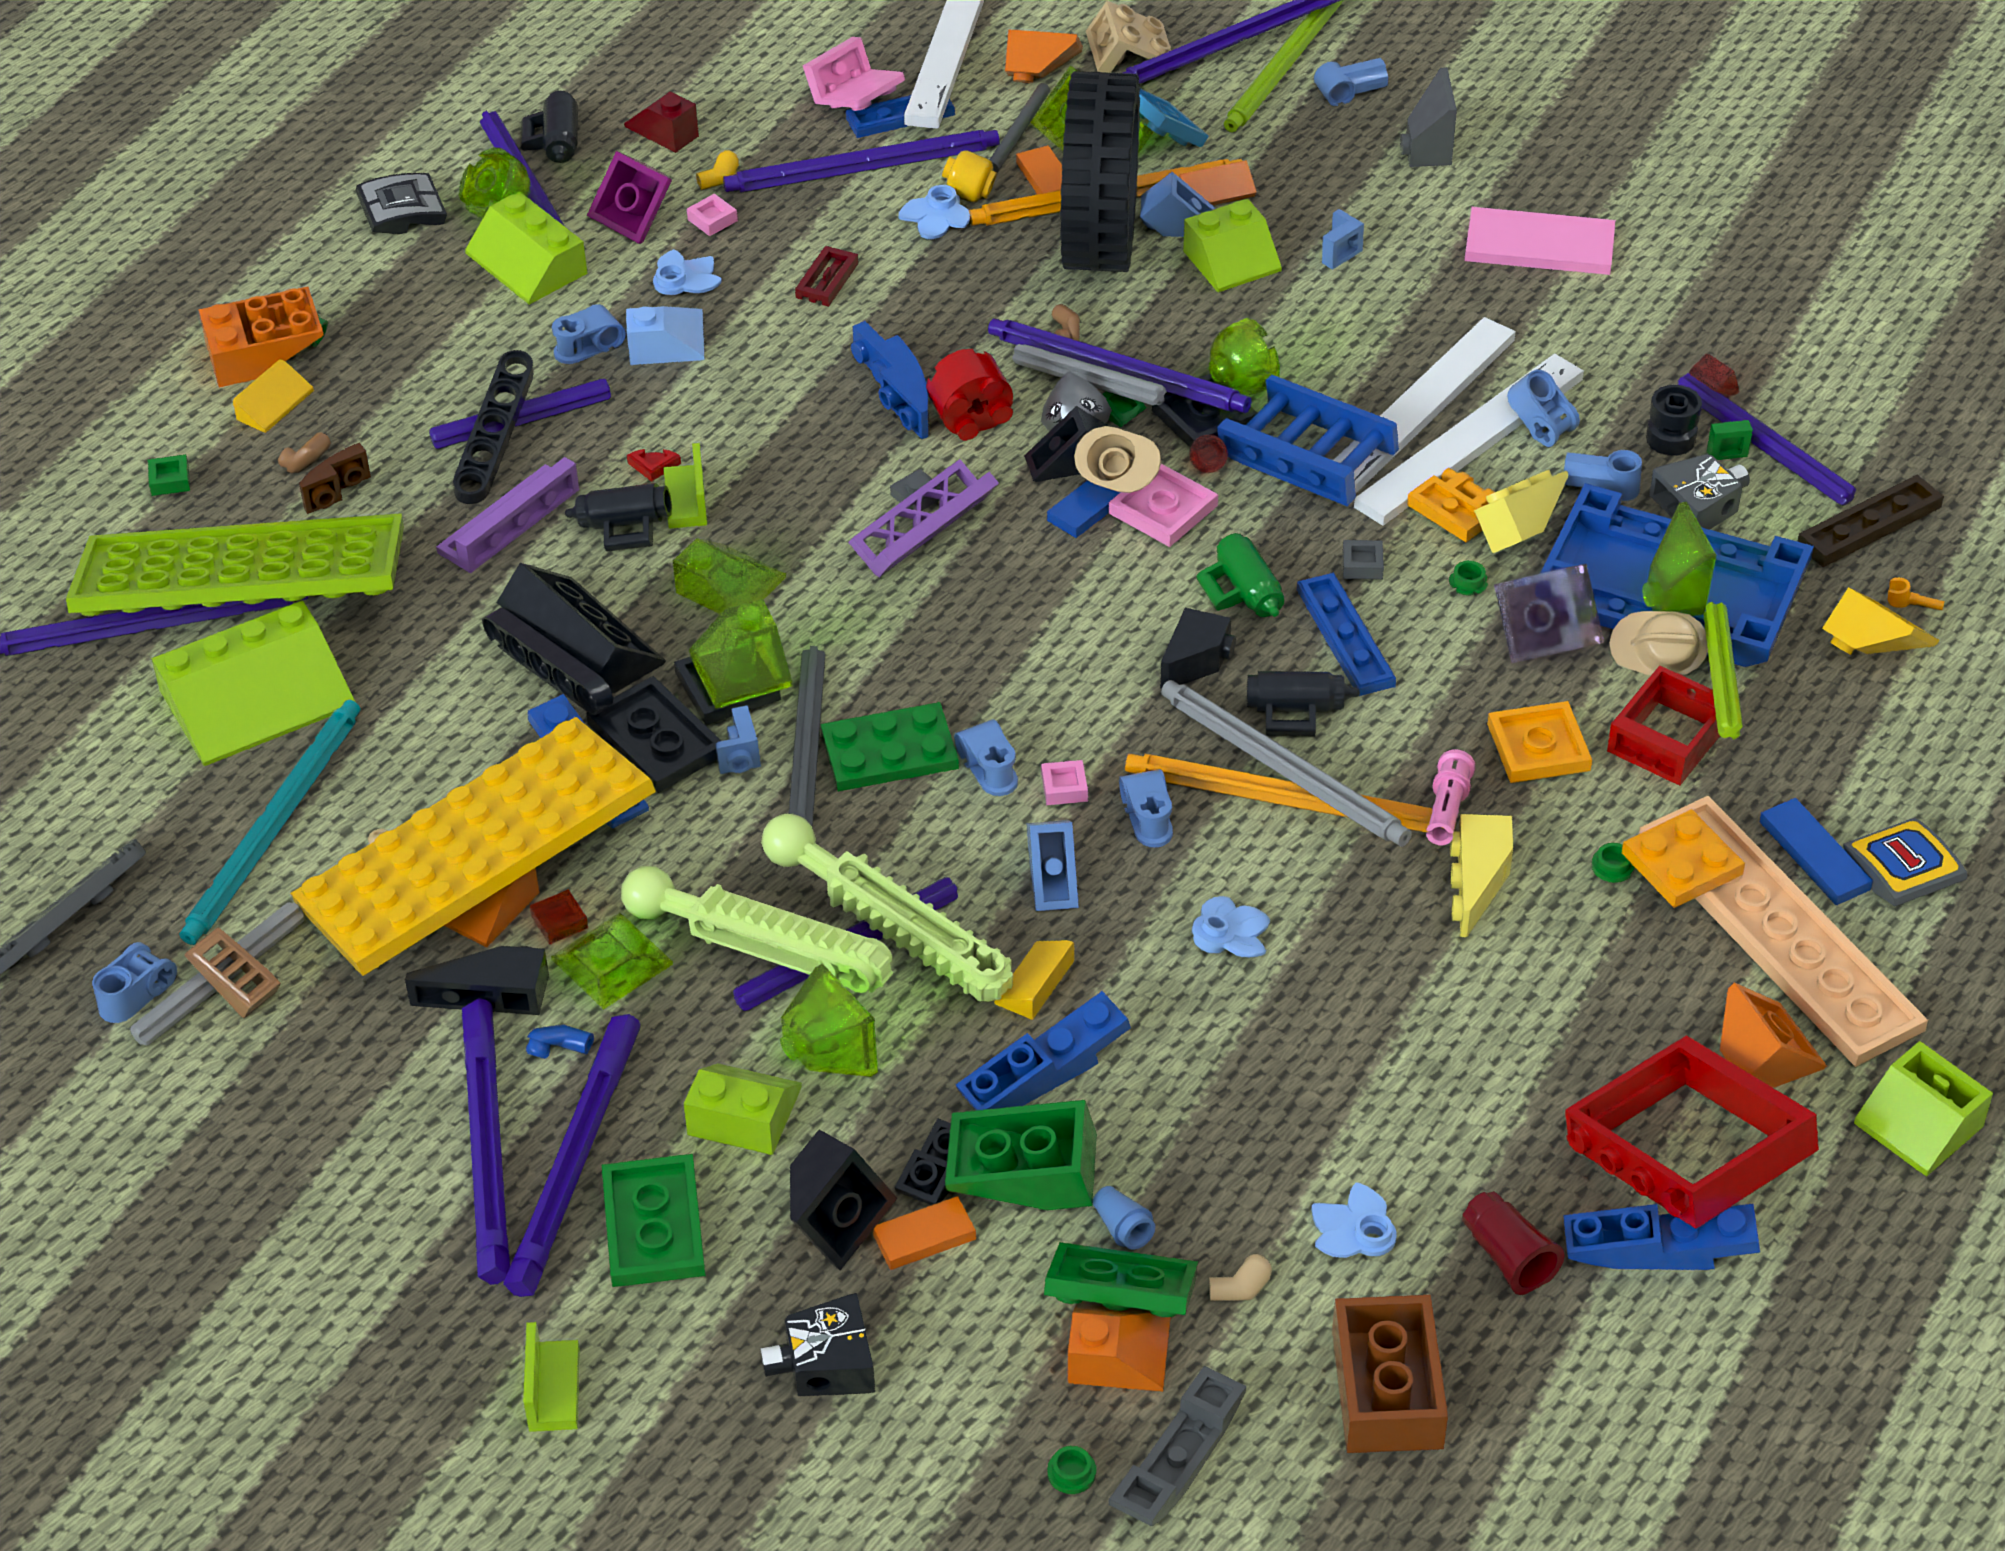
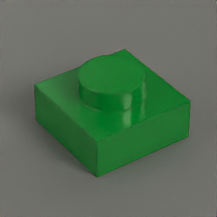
M1749 420L1711 424L1707 445L1708 455H1712L1716 460L1748 457L1753 432Z
M186 454L148 459V478L151 496L190 491L189 464Z

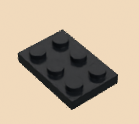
M654 676L613 697V705L597 715L586 712L587 724L603 740L651 779L657 793L662 792L717 760L715 745L717 742H721V740Z

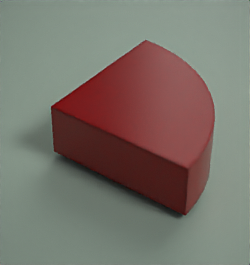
M640 449L628 454L627 462L652 482L664 475V467L679 466L681 464V457L677 453L663 449V453H645V449Z

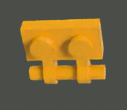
M1447 468L1442 473L1441 479L1433 475L1408 493L1407 505L1459 539L1468 542L1483 531L1474 510L1487 505L1486 496L1495 493V491L1490 488L1486 490L1474 483L1473 477L1465 472L1457 473L1453 469Z

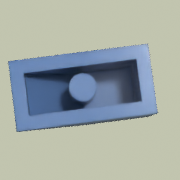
M1171 172L1141 195L1140 218L1148 228L1155 229L1162 236L1184 237V219L1216 208L1175 173Z
M1062 820L1026 823L1035 910L1079 908L1072 822Z

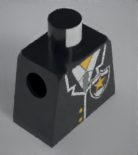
M857 1293L788 1315L784 1319L787 1343L760 1348L765 1377L793 1372L798 1396L869 1394L875 1392L874 1367Z

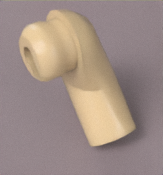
M1253 1254L1246 1258L1233 1277H1209L1210 1301L1252 1300L1270 1280L1272 1272L1270 1262L1262 1255Z

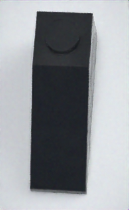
M499 946L406 973L405 983L410 1006L462 1010L463 1007L479 998L489 1001L492 1004L493 1012L540 1015L549 971L545 949L528 946Z

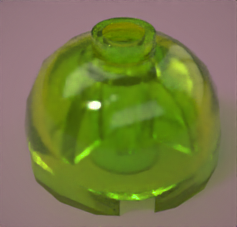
M493 147L478 154L482 159L475 166L469 163L463 173L459 186V197L465 203V208L475 216L483 219L491 205L505 199L507 196L521 192L528 198L531 181L526 167L517 158L502 148Z
M1245 318L1228 325L1219 331L1210 348L1209 372L1216 382H1223L1228 387L1236 389L1240 394L1246 396L1267 390L1266 379L1270 375L1280 377L1277 351L1274 346L1268 349L1263 340V337L1268 334L1258 322Z

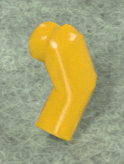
M724 150L717 156L713 169L696 173V180L700 189L703 190L722 185L724 176L735 175L739 166L737 155L733 151Z

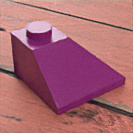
M616 151L586 216L641 244L646 238L672 179L640 160Z

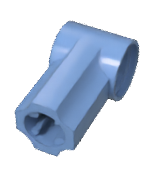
M1381 58L1343 67L1337 62H1327L1321 65L1315 72L1314 83L1332 106H1338L1337 103H1349L1355 94L1388 86V74L1386 65Z
M1618 450L1611 453L1608 457L1567 452L1564 471L1567 470L1569 476L1565 485L1583 488L1584 484L1587 483L1622 493L1621 501L1632 500L1640 493L1642 459L1637 453L1629 450Z

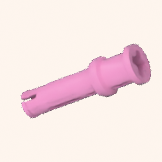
M1458 749L1449 750L1441 755L1437 765L1438 774L1435 776L1432 785L1436 799L1426 830L1428 831L1426 836L1430 842L1436 845H1446L1452 841L1460 803L1469 795L1471 788L1470 779L1475 771V761L1471 755ZM1455 760L1458 761L1456 769H1452L1453 762Z

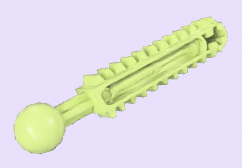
M781 814L768 822L764 828L761 840L766 856L771 862L783 867H793L802 864L827 881L830 906L834 908L843 905V911L846 913L851 911L856 914V920L859 922L862 920L868 922L871 930L878 929L883 933L884 939H893L896 942V947L899 949L902 947L909 950V956L912 958L918 956L923 960L925 967L931 965L936 969L937 975L947 976L950 978V984H959L963 987L965 994L970 993L977 1001L989 1002L999 1000L1001 995L1006 993L1008 989H1012L1013 973L1011 972L1012 960L1010 957L1006 958L1000 953L1001 950L998 948L993 949L987 946L985 939L978 940L975 938L973 931H965L960 927L958 921L952 922L947 919L945 912L938 913L935 911L933 904H925L920 901L918 894L911 895L907 892L906 886L895 884L893 877L883 876L881 868L878 866L875 868L868 866V856L866 854L855 857L846 851L841 857L836 858L815 843L816 837L812 826L805 818L795 814Z
M640 866L631 871L622 883L621 900L629 913L639 919H656L667 912L688 918L691 935L705 939L707 944L714 942L850 988L858 993H864L867 990L874 992L879 986L883 987L893 975L890 965L892 962L891 951L881 941L725 891L719 884L715 887L710 886L701 897H697L676 890L670 876L656 866Z

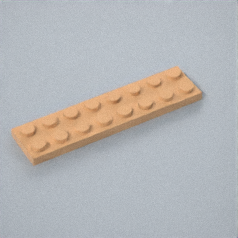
M1709 796L1640 827L1639 834L1693 809L1745 862L1743 875L1695 899L1855 1067L1926 1031L1928 1019Z

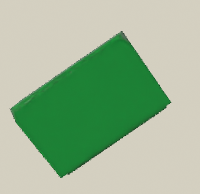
M1107 391L1102 394L1112 409L1108 420L1119 427L1124 426L1147 408L1143 402Z

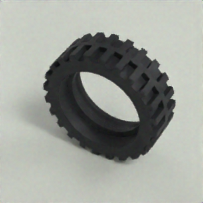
M1074 71L1071 74L1069 92L1067 94V110L1065 113L1060 209L1061 262L1064 269L1129 271L1136 212L1140 126V84L1137 74Z

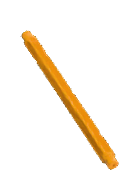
M1228 159L1196 164L1191 167H1180L1138 175L1136 197H1141L1143 193L1171 172L1179 177L1183 173L1243 160L1229 161ZM1061 190L984 204L982 208L969 210L970 223L972 226L986 224L988 226L1015 221L1025 217H1036L1060 212Z
M1129 753L1126 759L1125 772L1136 774L1161 769L1166 783L1347 817L1292 781L1146 753L1144 756ZM1361 795L1398 818L1406 828L1425 833L1428 832L1426 830L1430 822L1432 808Z

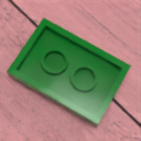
M940 702L820 724L821 736L838 792L959 769L958 755Z
M693 1154L602 1164L612 1288L706 1276Z
M1059 1242L1045 1277L1044 1295L1056 1297L1058 1301L1067 1304H1078L1083 1301L1103 1303L1104 1307L1117 1311L1127 1310L1130 1307L1150 1310L1152 1314L1159 1317H1174L1177 1314L1186 1315L1197 1277L1198 1261Z

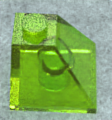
M1687 502L1678 504L1650 565L1647 583H1644L1642 592L1646 606L1651 607L1653 611L1680 612L1697 616L1703 615L1706 609L1705 606L1708 600L1717 555Z
M696 538L672 561L677 594L737 623H740L786 578V573L727 545Z
M763 599L725 609L689 649V655L715 709L793 686L776 623Z
M620 912L551 956V960L603 1010L673 965V961Z
M823 963L814 968L781 1016L783 1037L780 1038V1044L790 1060L795 1061L798 1059L808 1071L872 1077L878 1073L875 1018Z

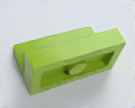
M692 443L694 465L664 467L665 486L670 491L672 501V513L668 517L669 529L707 525L700 443Z
M537 1322L526 1323L523 1402L529 1432L578 1429L579 1341L540 1342Z

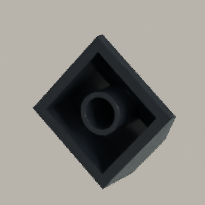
M819 1129L790 1165V1219L827 1260L841 1271L897 1200V1197L854 1148Z

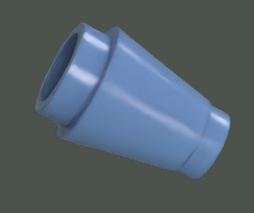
M1105 1186L1095 1194L1093 1206L1097 1209L1110 1234L1119 1246L1135 1250L1143 1247L1151 1240L1155 1232V1223L1152 1213L1148 1209L1117 1191L1113 1186Z

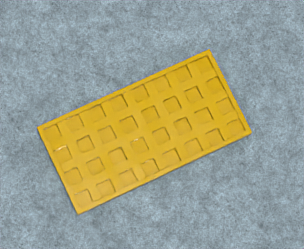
M574 717L569 721L558 724L552 732L536 742L524 745L519 749L518 753L502 763L488 767L481 776L468 784L451 790L445 798L429 808L417 811L405 823L393 830L383 832L374 842L358 852L344 856L337 865L324 873L307 879L301 887L290 894L309 920L353 967L364 976L649 797L656 790L651 779L581 720Z

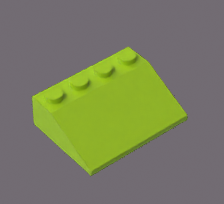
M303 600L151 658L159 690L204 766L326 719L336 709L340 708L346 700L355 701L318 623Z

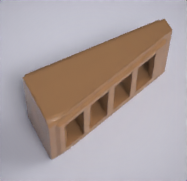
M219 927L184 955L243 1018L247 1017L274 995L281 984L266 967ZM218 944L223 949L210 961L203 957L206 952ZM230 957L234 963L221 972L216 968L225 959ZM239 969H242L245 975L233 983L229 977ZM253 981L257 987L246 994L242 988Z

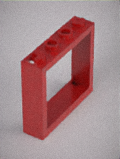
M1687 1035L1565 1109L1568 1133L1566 1137L1574 1151L1585 1155L1600 1165L1607 1173L1615 1175L1633 1187L1637 1193L1647 1196L1665 1208L1672 1216L1680 1218L1695 1229L1819 1150L1817 1114ZM1684 1085L1691 1087L1768 1135L1764 1140L1694 1184L1611 1131Z

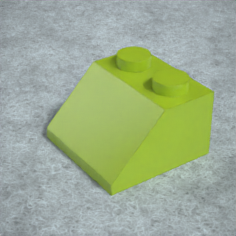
M1248 198L1184 219L1183 252L1217 292L1282 271L1266 219Z
M718 1063L698 1070L684 1101L687 1135L773 1155L800 1093L802 1083Z

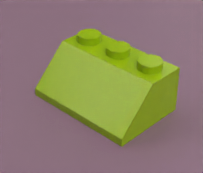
M520 191L507 196L505 199L489 207L465 249V253L529 305L588 274L584 241Z

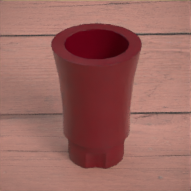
M1495 1191L1489 1193L1482 1192L1475 1196L1468 1203L1467 1209L1462 1214V1221L1472 1232L1473 1238L1494 1261L1515 1294L1525 1295L1550 1282L1560 1270L1565 1257L1564 1249L1540 1232L1511 1203L1505 1202Z

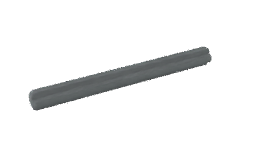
M810 646V649L803 650L801 654L788 814H795L805 818L812 828L826 657L824 651L818 650V646Z

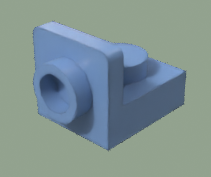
M1340 209L1333 212L1332 230L1323 236L1322 263L1333 270L1362 252L1364 223Z
M748 705L732 708L734 725L727 727L729 740L717 742L715 745L720 774L730 772L743 773L751 768L761 767L758 740Z

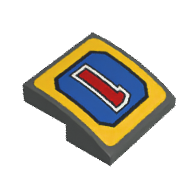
M1916 817L1843 844L1844 850L1873 880L1872 891L1894 907L1967 880V871L1952 850L1934 831Z

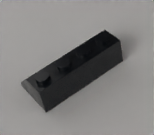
M519 563L496 602L600 675L608 684L613 694L661 667L666 662L660 654L572 577Z

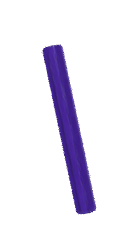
M598 379L525 400L515 427L609 400L611 398V390L606 379ZM478 414L429 429L430 439L434 448L441 449L468 441ZM496 421L489 422L484 426L486 431L494 433L504 428L502 423Z

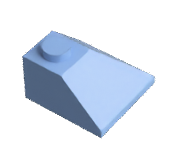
M645 306L626 309L630 365L705 360L702 309L666 306Z

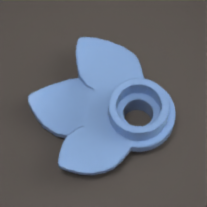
M936 185L929 189L928 195L925 198L912 199L907 202L899 211V219L917 222L921 237L931 240L945 235L950 226L965 228L970 221L969 210L960 204V198L953 187Z
M674 249L659 258L657 262L658 269L653 278L655 290L665 295H676L682 292L704 293L715 289L721 284V278L712 274L714 269V259L712 256L684 260L683 256Z
M1213 897L1202 905L1201 916L1194 920L1192 926L1193 940L1198 948L1208 953H1221L1226 949L1240 957L1265 955L1266 950L1261 941L1256 937L1268 928L1270 919L1264 912L1255 907L1239 906L1236 908L1234 902L1229 897Z
M1357 1182L1350 1191L1348 1205L1314 1203L1311 1208L1313 1221L1318 1230L1323 1233L1316 1240L1315 1247L1327 1255L1339 1258H1347L1358 1253L1367 1256H1381L1388 1253L1395 1246L1397 1232L1391 1220L1386 1216V1202L1373 1189ZM1368 1234H1377V1235L1380 1236V1237L1372 1238V1237H1368V1236H1366V1235H1368Z

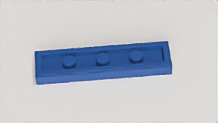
M1334 572L1298 581L1297 591L1352 687L1359 689V696L1396 687L1395 675Z

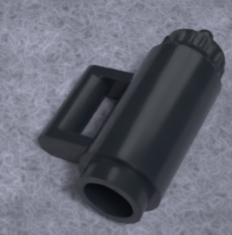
M555 91L544 101L543 111L522 118L521 149L526 151L544 148L547 157L556 163L567 162L573 157L578 145V104L568 92ZM543 126V133L535 135V128Z
M657 483L594 490L588 494L576 497L575 506L567 509L565 516L577 519L580 527L604 529V548L606 552L653 546V523L661 522L663 517L671 516V495L667 486H659ZM643 524V532L614 535V527Z
M1258 671L1257 675H1247V707H1257V712H1266V736L1315 737L1316 712L1328 713L1331 710L1344 709V702L1351 697H1358L1360 694L1358 688H1351L1345 684L1344 676L1333 675L1330 672ZM1272 712H1309V720H1272Z

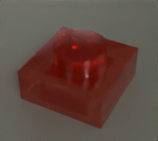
M569 889L529 905L531 917L549 945L588 929L587 916Z

